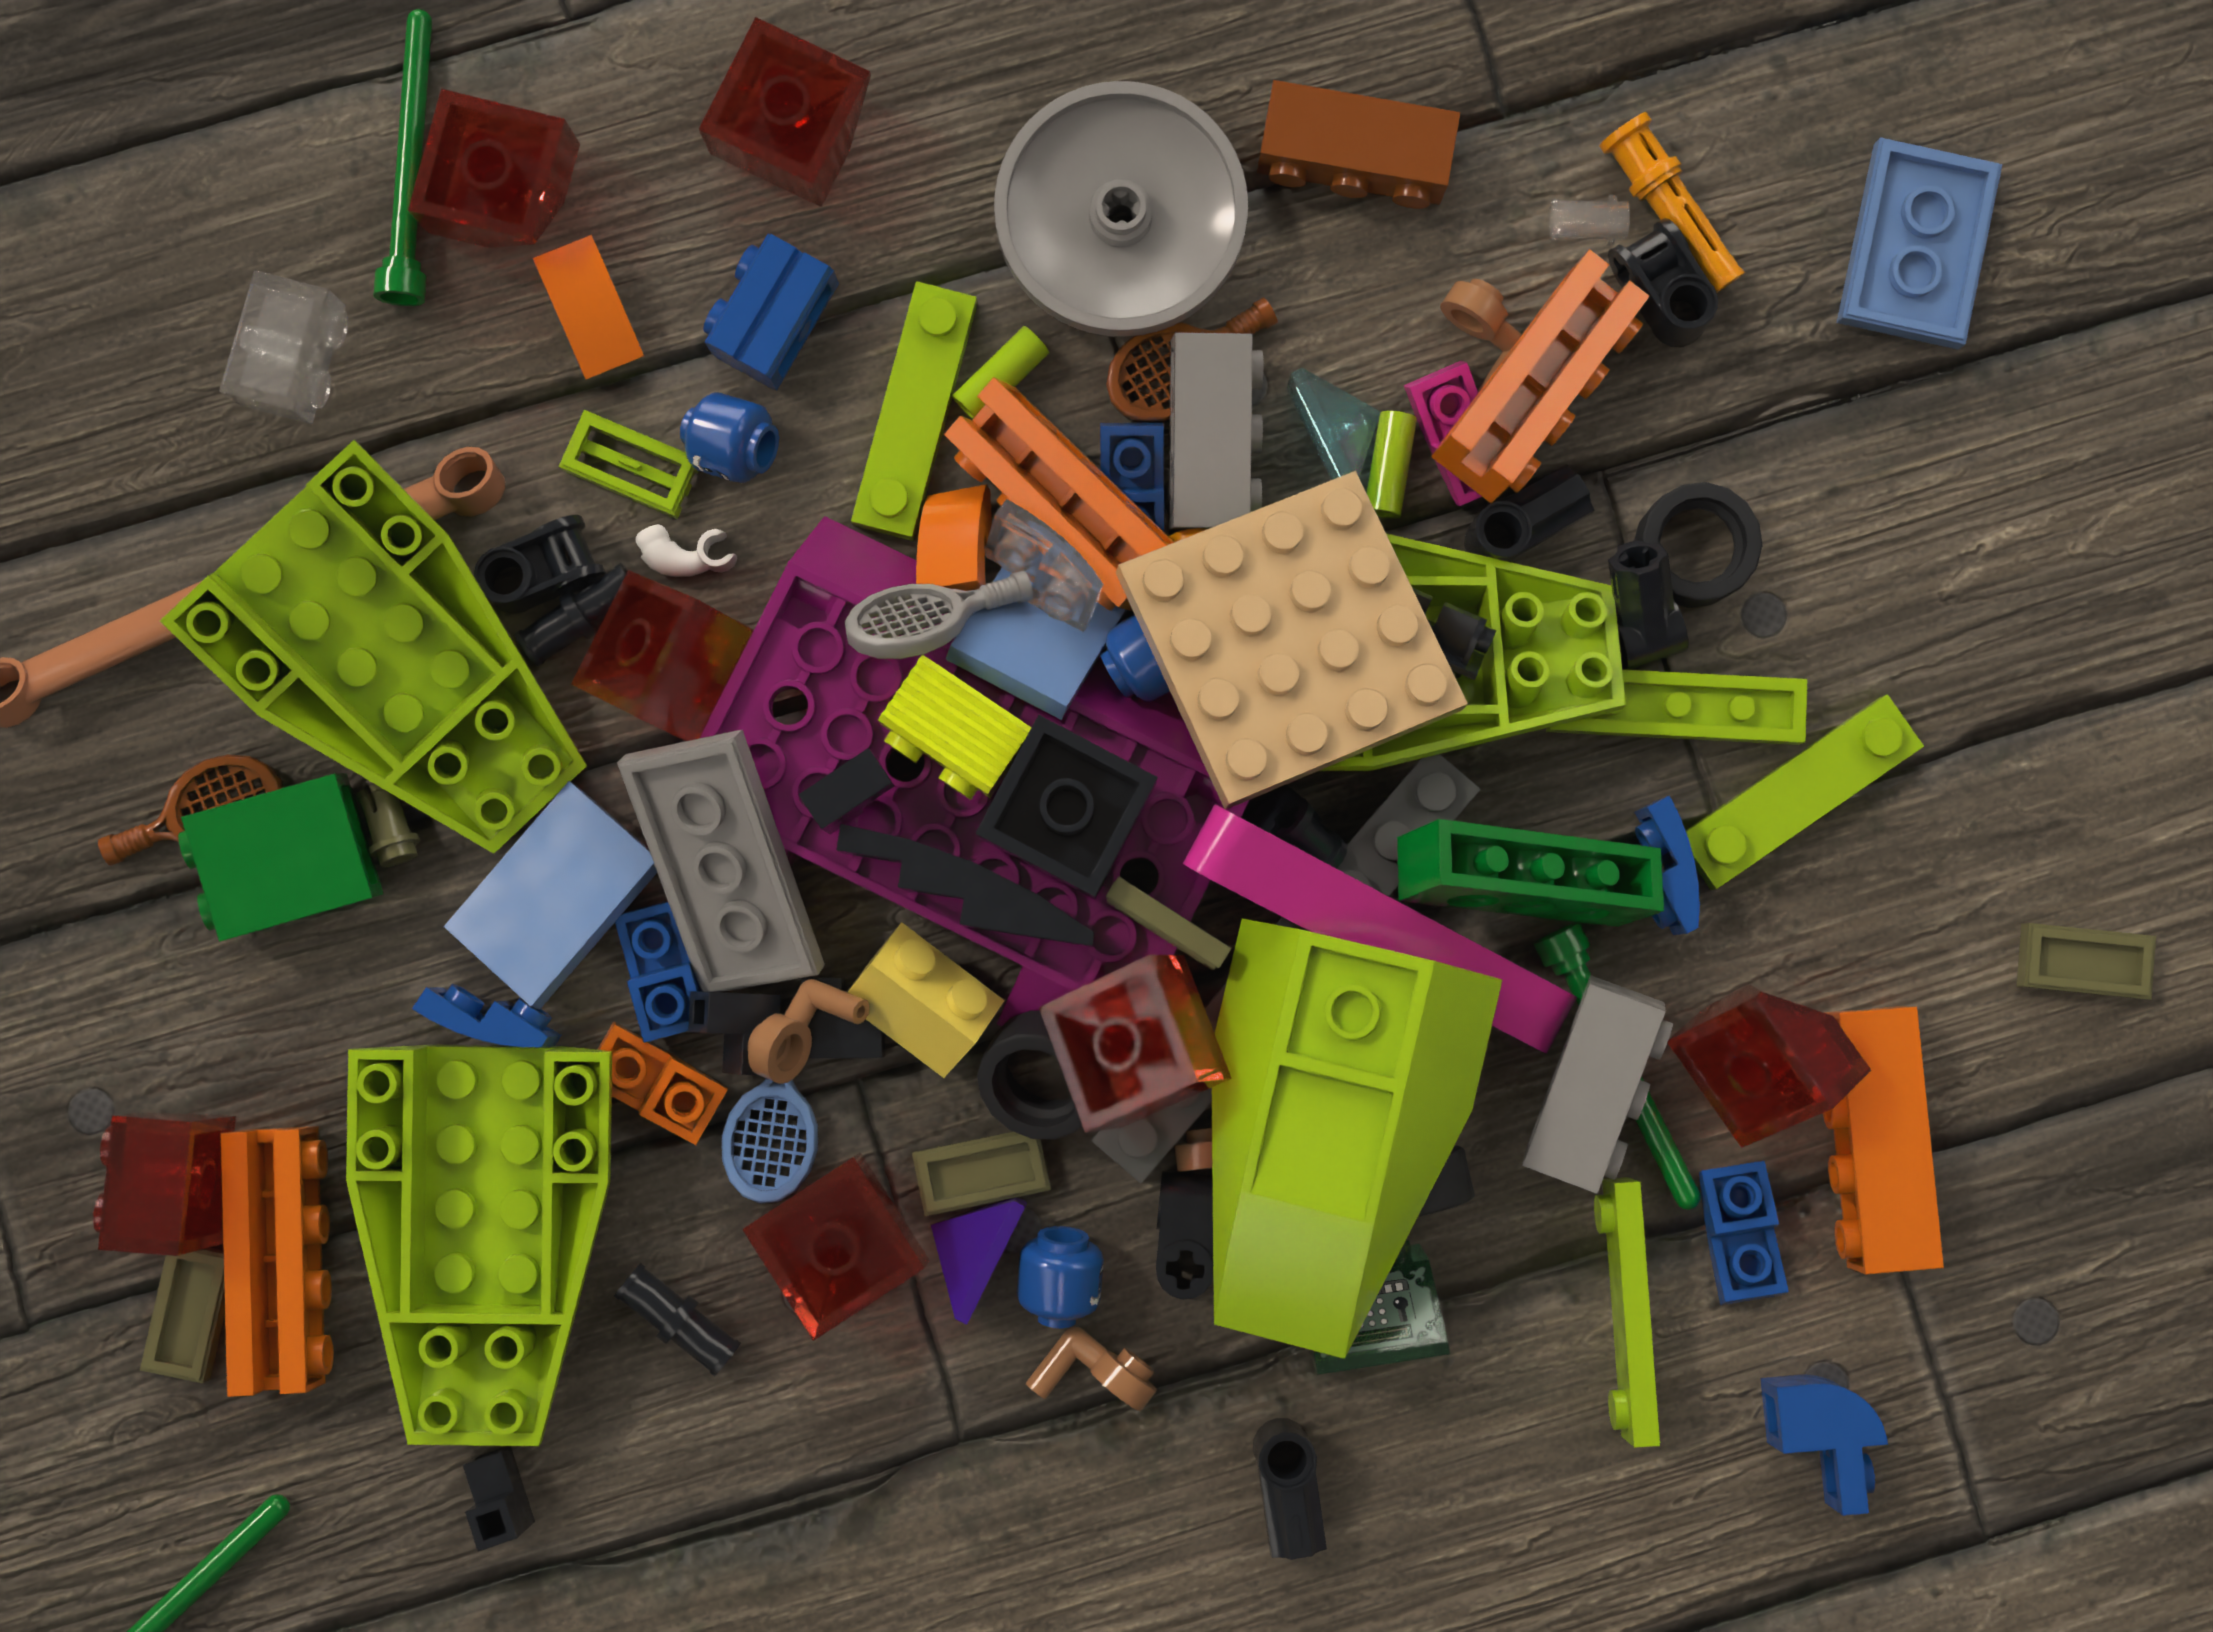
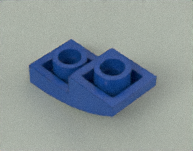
M1100 423L1101 471L1164 532L1163 423Z
M1669 795L1634 812L1640 822V825L1635 827V833L1641 846L1661 848V860L1665 867L1662 869L1664 912L1652 915L1651 917L1661 929L1669 927L1673 935L1687 934L1699 928V884L1689 838L1681 817Z
M668 901L623 912L615 921V925L630 975L627 984L643 1042L688 1031L690 991L701 992Z
M451 984L448 990L443 987H426L412 1008L429 1020L454 1032L499 1045L551 1047L555 1046L562 1036L547 1026L552 1017L546 1011L530 1007L521 997H519L515 1004L510 1001H494L484 1015L480 1011L485 1003L471 992L456 984Z
M1765 1161L1700 1171L1703 1213L1720 1305L1782 1296L1788 1293L1789 1290L1774 1230L1779 1225V1220Z

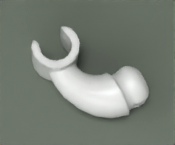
M659 524L645 528L636 536V543L643 554L641 559L651 569L662 575L691 577L708 570L725 572L733 568L737 561V556L734 553L727 554L719 560L708 558L710 546L716 542L723 541L727 537L724 531L718 529L708 530L701 535L696 551H686L679 547L676 542L671 541L665 527Z

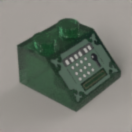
M1406 1239L1345 1359L1309 1350L1317 1375L1450 1354L1430 1261L1420 1244L1410 1245V1241Z

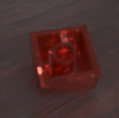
M755 17L699 127L700 134L711 155L822 207L850 152L871 73L869 70Z
M441 89L408 211L430 234L487 248L534 245L565 203L580 143L564 118Z
M628 570L571 685L684 741L699 739L754 630L694 597Z
M1147 955L1039 1007L1085 1133L1123 1128L1232 1079L1184 955Z
M1750 984L1707 1005L1667 1042L1741 1148L1833 1109L1871 1071L1834 1016L1762 992Z
M170 1113L112 1115L111 1126L105 1130L100 1145V1159L102 1164L107 1166L104 1192L97 1198L93 1212L94 1229L100 1233L98 1250L180 1256L223 1244L221 1133L235 1131L236 1116Z
M861 1152L742 1229L813 1341L923 1270L930 1261Z

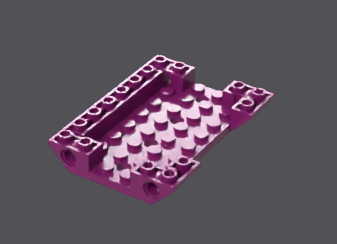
M824 516L788 561L700 738L743 730L791 867L798 855L1022 965L997 1025L1002 1027L1010 1018L1028 1011H1054L1073 1018L1095 1036L1105 1053L1107 1079L1112 1081L1177 947L1109 905L1106 895L1118 876L1120 877L1121 869L1127 862L1134 859H1144L1149 861L1158 873L1157 886L1148 895L1190 922L1210 879L1185 866L1183 862L1214 804L1224 809L1171 692L1152 702L1143 701L1135 694L1126 698L1112 680L1100 655L1062 720L947 661L946 657L950 645L955 638L944 646L923 654L1030 727L1033 726L1038 715H1041L1158 777L1154 790L1096 899H1093L978 838L975 833L1001 784L991 798L977 790L973 798L969 800L938 778L944 767L923 754V771L916 779L909 782H901L890 775L888 759L895 749L884 742L890 731L883 727L878 719L922 655L902 659H879L861 654L848 644L845 620L852 608L868 596L891 587L916 584L917 561ZM796 689L803 692L807 698V713L801 721L795 724H781L773 715V702L782 691ZM869 748L895 786L862 808L864 813L846 825L910 839L972 861L1038 894L1093 931L1095 934L1093 947L960 925L963 907L962 899L902 890L898 888L902 863L840 853L836 850L840 829L831 835L823 831L798 794ZM1249 800L1226 810L1241 818Z

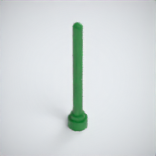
M422 9L411 11L407 17L390 253L388 257L383 258L382 267L375 270L374 298L381 302L398 306L422 305L425 303L427 276L421 272V263L415 260L432 34L431 16Z
M1575 922L1545 935L1535 941L1533 945L1544 967L1551 966L1556 976L1563 975L1571 993L1577 997L1575 1001L1579 1007L1591 975L1586 965V962L1590 960L1586 949L1591 944L1580 922ZM1649 1091L1638 1120L1635 1121L1677 1205L1685 1210L1694 1209L1700 1203V1192Z
M280 1494L268 1497L126 1632H164L287 1516L290 1510L289 1500Z

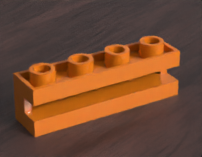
M1590 249L1567 273L1431 456L1490 503L1498 498L1508 487L1518 493L1527 484L1541 465V462L1533 455L1542 442L1545 441L1551 446L1556 443L1576 416L1567 409L1578 394L1586 400L1610 369L1601 363L1611 348L1618 354L1621 353L1643 325L1635 315L1649 298V295L1631 281L1619 292H1616L1600 277L1609 264Z
M993 377L977 396L985 404L972 420L959 416L944 434L960 450L954 456L955 461L977 481L982 483L988 478L1002 492L996 499L997 502L1015 520L1023 525L1030 520L1042 531L1045 536L1039 542L1040 545L1061 565L1068 568L1074 563L1089 578L1083 587L1099 604L1109 611H1112L1116 606L1133 611L1116 575L1118 565L1172 544L1174 541L1016 387Z
M1896 1006L1872 1008L1870 1010L1822 1012L1823 1026L1817 1028L1815 1041L1818 1059L1822 1065H1827L1830 1091L1823 1092L1822 1112L1826 1127L1829 1130H1834L1836 1155L1829 1157L1828 1173L1831 1188L1835 1194H1840L1842 1220H1837L1835 1223V1242L1838 1254L1841 1259L1847 1260V1268L1863 1274L1944 1268L1917 1007Z
M318 1126L251 1129L221 1133L227 1397L254 1396L267 1390H280V1394L307 1393L326 1383L325 1375L331 1372L334 1359L332 1339L330 1335H324V1309L329 1307L332 1296L330 1273L328 1270H322V1244L328 1241L330 1233L329 1211L326 1205H321L320 1179L325 1178L328 1170L327 1146L324 1140H319Z

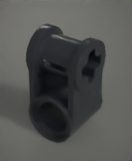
M1664 218L1654 224L1653 232L1628 247L1619 244L1608 251L1610 267L1620 286L1623 288L1631 281L1649 295L1640 312L1652 329L1653 334L1661 343L1670 347H1685L1693 344L1702 335L1717 311L1718 296L1714 286L1709 282L1693 257L1684 235L1676 224L1670 219ZM1684 301L1689 303L1695 309L1697 320L1683 321L1678 319L1670 309V302Z
M569 515L550 521L525 536L496 548H491L482 554L477 561L474 577L492 605L503 612L517 614L562 596L569 590L574 593L579 592L606 575V571L602 564L595 563L581 532L585 528L582 516ZM564 546L566 547L567 552H568V554H569V556H570V559H571V561H572V565H571V566H570V564H569V562H568V560H567V557H566V555H565V553H564V550H563V547H564ZM513 566L522 568L523 579L517 590L505 595L495 592V578L500 571Z
M1288 785L1274 789L1245 818L1246 821L1336 869L1343 862L1347 854L1348 845L1339 834L1321 824L1322 819L1311 804Z
M1162 1171L1156 1228L1160 1229L1156 1260L1157 1280L1162 1289L1170 1296L1182 1300L1194 1299L1208 1289L1213 1279V1177ZM1183 1250L1193 1252L1194 1263L1204 1265L1203 1274L1192 1275L1189 1286L1178 1285L1177 1275L1166 1271L1167 1261H1178L1180 1251Z

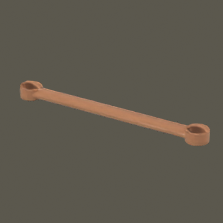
M465 447L455 450L444 457L438 464L433 476L404 488V490L434 520L452 512L460 516L472 517L485 513L498 503L505 490V478L486 451L478 447ZM476 471H486L484 478L477 486L469 491L453 493L456 484L463 477ZM202 581L23 662H19L14 658H0V688L11 681L19 679L16 690L9 698L0 703V727H12L28 719L37 710L42 698L177 638L160 620Z

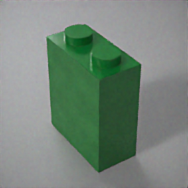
M334 773L181 817L185 831L178 834L181 854L190 869L197 868L204 893H200L197 896L199 912L205 927L209 931L216 930L219 942L383 895L373 857L370 856L368 851L369 844L347 773Z

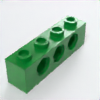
M1437 819L1397 837L1399 901L1616 927L1664 912L1661 848Z

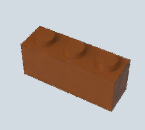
M1273 80L1257 173L1269 175L1270 181L1286 187H1302L1306 182L1331 186L1330 189L1333 193L1349 198L1366 197L1368 193L1391 196L1395 204L1407 208H1427L1430 203L1440 205L1448 187L1461 112Z

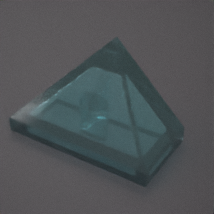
M1304 368L1292 372L1287 384V390L1331 480L1354 471L1360 477L1380 411Z

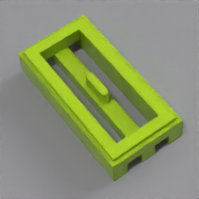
M586 410L583 411L559 464V468L566 473L675 519H678L682 510L680 505L684 496L688 497L692 488L691 481L694 474L699 472L688 461L686 452ZM591 430L680 466L677 477L588 440ZM583 452L670 489L667 498H664L579 462V456Z

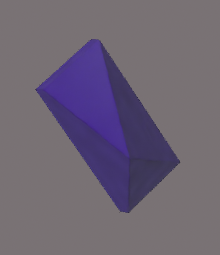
M1019 1197L1010 1198L931 1225L956 1320L966 1325L968 1324L1026 1207L1027 1201Z

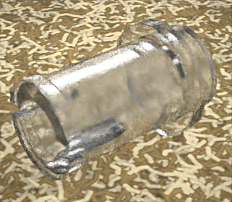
M1608 195L1607 201H1559V199H1552L1549 213V238L1554 241L1557 239H1605L1606 246H1613L1616 239L1626 240L1630 222L1629 201H1617L1616 195Z

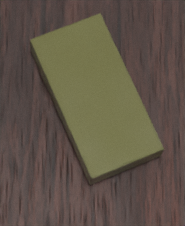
M1119 876L1106 895L1109 905L1211 970L1220 968L1232 949Z
M2023 923L2021 924L2016 987L2152 1000L2156 936Z
M1013 1131L912 1153L925 1216L1051 1190L1041 1139H1031Z
M174 1241L168 1244L140 1371L198 1383H205L211 1380L225 1317L224 1250L181 1241Z

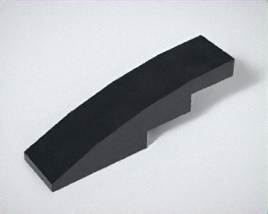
M840 824L837 851L847 855L902 863L898 888L906 891L962 899L963 907L960 925L1093 947L1095 935L1093 931L1038 894L972 861L910 839Z

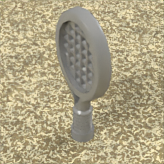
M1019 571L1010 574L1006 579L981 585L979 589L971 591L949 589L934 584H907L891 587L868 596L852 608L845 620L847 641L859 653L879 659H902L923 655L944 646L960 634L966 621L974 612L983 608L991 610L992 608L1001 607L1013 602L1023 603L1032 600V585L1027 573Z

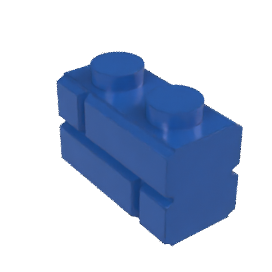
M767 234L760 248L752 244L743 253L735 271V278L740 280L728 302L721 298L713 305L705 320L703 331L709 334L705 344L712 355L777 391L838 287L839 282L834 270L830 266L805 252L802 253L796 247L773 234Z

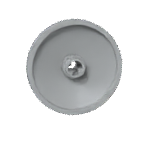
M1112 81L1092 84L1070 91L1047 104L1028 120L1014 138L1002 161L995 189L994 213L997 236L1005 262L1016 282L1036 305L1052 317L1076 329L1105 336L1127 337L1153 333L1171 327L1193 315L1216 295L1228 279L1240 255L1248 218V195L1243 169L1237 153L1227 136L1207 113L1191 101L1167 89L1139 82ZM1117 212H1125L1131 216L1132 221L1127 223L1121 220L1114 223L1109 219Z

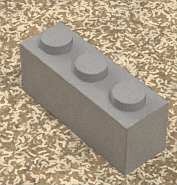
M1175 333L1171 339L1169 530L1210 529L1262 508L1261 478H1251V453H1261L1263 421L1261 414H1252V389H1262L1264 361L1262 350H1252V334Z
M1590 975L1526 1147L1522 1166L1596 1194L1599 1191L1604 1176L1613 1180L1616 1179L1628 1143L1619 1141L1618 1137L1626 1116L1638 1120L1650 1088V1083L1640 1080L1649 1056L1658 1060L1661 1059L1673 1027V1023L1663 1020L1666 1012L1663 1001Z

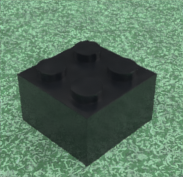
M1038 715L975 834L979 839L1096 899L1154 790L1158 777Z

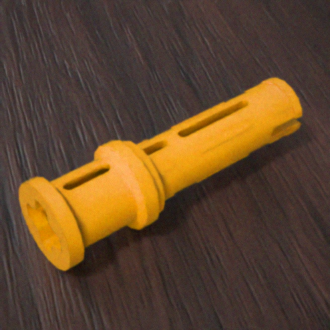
M1647 112L1641 113L1610 134L1601 142L1599 147L1604 154H1613L1632 183L1629 188L1634 198L1638 197L1640 201L1646 199L1660 220L1667 218L1676 224L1684 235L1693 257L1709 282L1714 286L1716 293H1718L1745 272L1729 253L1710 221L1680 179L1679 175L1683 172L1680 168L1681 162L1676 156L1669 157L1649 128L1652 119Z

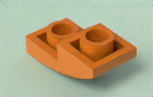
M592 235L533 257V261L585 379L644 356Z
M987 484L927 496L923 506L918 533L916 584H934L963 591L977 590L981 585H986L984 547L992 546L991 490Z
M613 1022L597 1049L612 1051V1097L638 1110L640 1116L696 1145L728 1088L650 1041L644 1043L642 1036Z

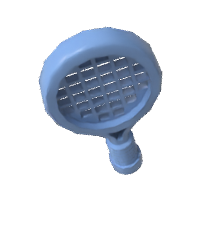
M766 1078L760 1085L742 1095L730 1111L722 1134V1162L730 1183L743 1197L759 1204L779 1202L797 1191L810 1174L818 1151V1124L811 1104L799 1092L793 1080L779 1084ZM766 1099L775 1100L773 1109L765 1108ZM779 1100L787 1102L786 1111L777 1109ZM751 1109L760 1110L759 1120L750 1118ZM764 1111L773 1112L771 1121L763 1120ZM777 1113L785 1114L784 1123L775 1122ZM789 1115L798 1116L797 1125L788 1124ZM739 1121H745L744 1130L737 1129ZM749 1122L758 1123L757 1132L748 1131ZM762 1124L771 1125L769 1134L761 1133ZM775 1126L783 1127L782 1136L773 1135ZM787 1128L796 1129L795 1138L786 1137ZM800 1130H806V1140L799 1139ZM735 1133L743 1134L742 1143L734 1142ZM747 1135L756 1136L755 1145L746 1144ZM760 1137L769 1138L767 1147L759 1146ZM773 1139L781 1140L780 1149L771 1147ZM785 1140L794 1142L793 1151L784 1149ZM798 1142L806 1143V1152L797 1151ZM734 1146L741 1147L740 1156L734 1155ZM745 1148L754 1149L753 1158L744 1156ZM758 1149L767 1151L766 1160L757 1158ZM771 1151L780 1152L778 1161L769 1160ZM783 1153L792 1154L791 1163L782 1162ZM796 1155L804 1156L801 1165L795 1164ZM744 1160L752 1161L751 1170L742 1169ZM756 1162L765 1163L764 1172L755 1171ZM769 1164L778 1165L776 1174L767 1173ZM781 1166L790 1167L789 1176L780 1175ZM754 1175L763 1176L762 1185L753 1184ZM767 1177L776 1178L774 1187L766 1186Z

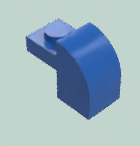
M1805 1374L1760 1378L1767 1443L1783 1454L1819 1451L1825 1504L1843 1516L1868 1514L1867 1493H1873L1875 1490V1474L1872 1461L1867 1453L1862 1452V1447L1888 1445L1884 1426L1875 1410L1856 1393L1824 1377Z

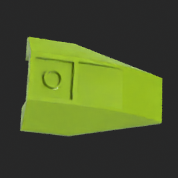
M353 440L306 484V487L160 620L174 636L259 717L493 854L553 799L568 781L571 782L587 766L450 535L356 440Z
M1386 533L1411 587L1433 596L1425 614L1428 620L1436 623L1444 603L1447 602L1487 619L1485 626L1497 631L1486 654L1474 649V651L1485 655L1476 679L1473 680L1463 675L1461 678L1456 679L1468 703L1462 711L1319 771H1372L1622 710L1626 705L1616 607L1611 585Z
M1242 918L1211 1046L1214 1325L1343 1359L1346 1358L1473 1110L1502 979L1417 956L1306 930Z
M417 1045L348 1049L346 1182L408 1445L540 1446L542 1444L611 1181L612 1051L566 1046L514 1047L506 1045Z

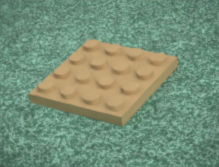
M1356 471L1121 563L1116 570L1119 582L1225 810L1458 713L1468 704Z

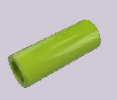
M1023 326L952 395V398L973 419L985 406L977 396L993 377L1016 387L1050 352L1045 344L1029 328Z
M1400 411L1380 412L1367 495L1377 516L1381 518L1396 519L1401 517L1417 417L1409 413Z

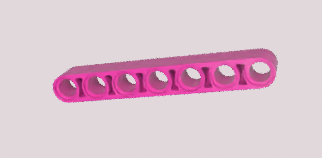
M1214 804L1183 862L1185 866L1310 932L1434 960L1502 979L1492 1026L1546 1054L1577 999L1575 995L1216 804Z

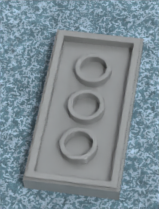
M743 730L625 754L617 764L701 992H725L818 975L825 966Z

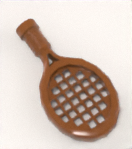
M1262 297L1252 303V307L1226 321L1225 326L1216 330L1201 329L1179 322L1157 332L1133 336L1120 347L1109 365L1106 388L1111 404L1125 418L1139 423H1166L1170 421V408L1164 409L1162 404L1170 401V393L1167 390V387L1170 386V381L1164 384L1160 377L1166 373L1170 376L1171 366L1168 367L1165 359L1171 356V346L1169 343L1174 334L1240 333L1253 335L1260 331V329H1268L1278 323L1271 305L1266 298ZM1161 337L1163 342L1155 345L1153 340ZM1149 342L1152 348L1145 352L1141 345ZM1166 345L1169 353L1162 356L1158 349ZM1139 348L1142 354L1134 358L1131 353ZM1155 351L1159 359L1151 363L1148 355ZM1144 358L1148 365L1140 369L1137 361ZM1161 362L1165 369L1157 373L1154 366ZM1134 364L1137 371L1129 375L1126 368ZM1151 369L1154 376L1146 379L1143 372ZM1140 375L1144 382L1136 386L1132 379ZM1157 379L1161 386L1153 390L1149 383ZM1129 381L1133 388L1125 392L1121 385ZM1146 385L1150 393L1142 396L1139 389ZM1164 390L1167 397L1159 401L1156 393ZM1136 392L1139 399L1132 403L1128 395ZM1153 396L1156 404L1148 407L1145 400Z
M227 754L203 760L185 771L170 788L164 808L155 821L148 825L140 824L116 835L109 834L99 838L98 847L105 862L113 866L123 862L127 856L153 847L155 842L162 840L179 842V832L185 831L181 819L183 817L181 810L189 807L191 814L196 813L193 805L200 802L204 811L246 799V797L251 795L257 796L258 792L263 790L267 793L284 788L283 781L272 766L255 757ZM228 767L230 772L222 775L220 768ZM215 769L218 777L210 780L208 773ZM244 772L246 780L239 782L236 774ZM204 776L206 782L199 785L197 779ZM232 776L234 784L227 787L224 779ZM260 778L263 786L256 789L253 781ZM220 781L223 789L215 792L212 784ZM248 783L251 791L244 794L241 786ZM208 786L211 794L203 797L201 788ZM236 788L239 796L232 798L229 790ZM196 791L199 799L191 801L188 793ZM225 793L227 801L220 803L217 795ZM213 798L215 806L208 808L205 800ZM166 825L170 832H160L159 829Z

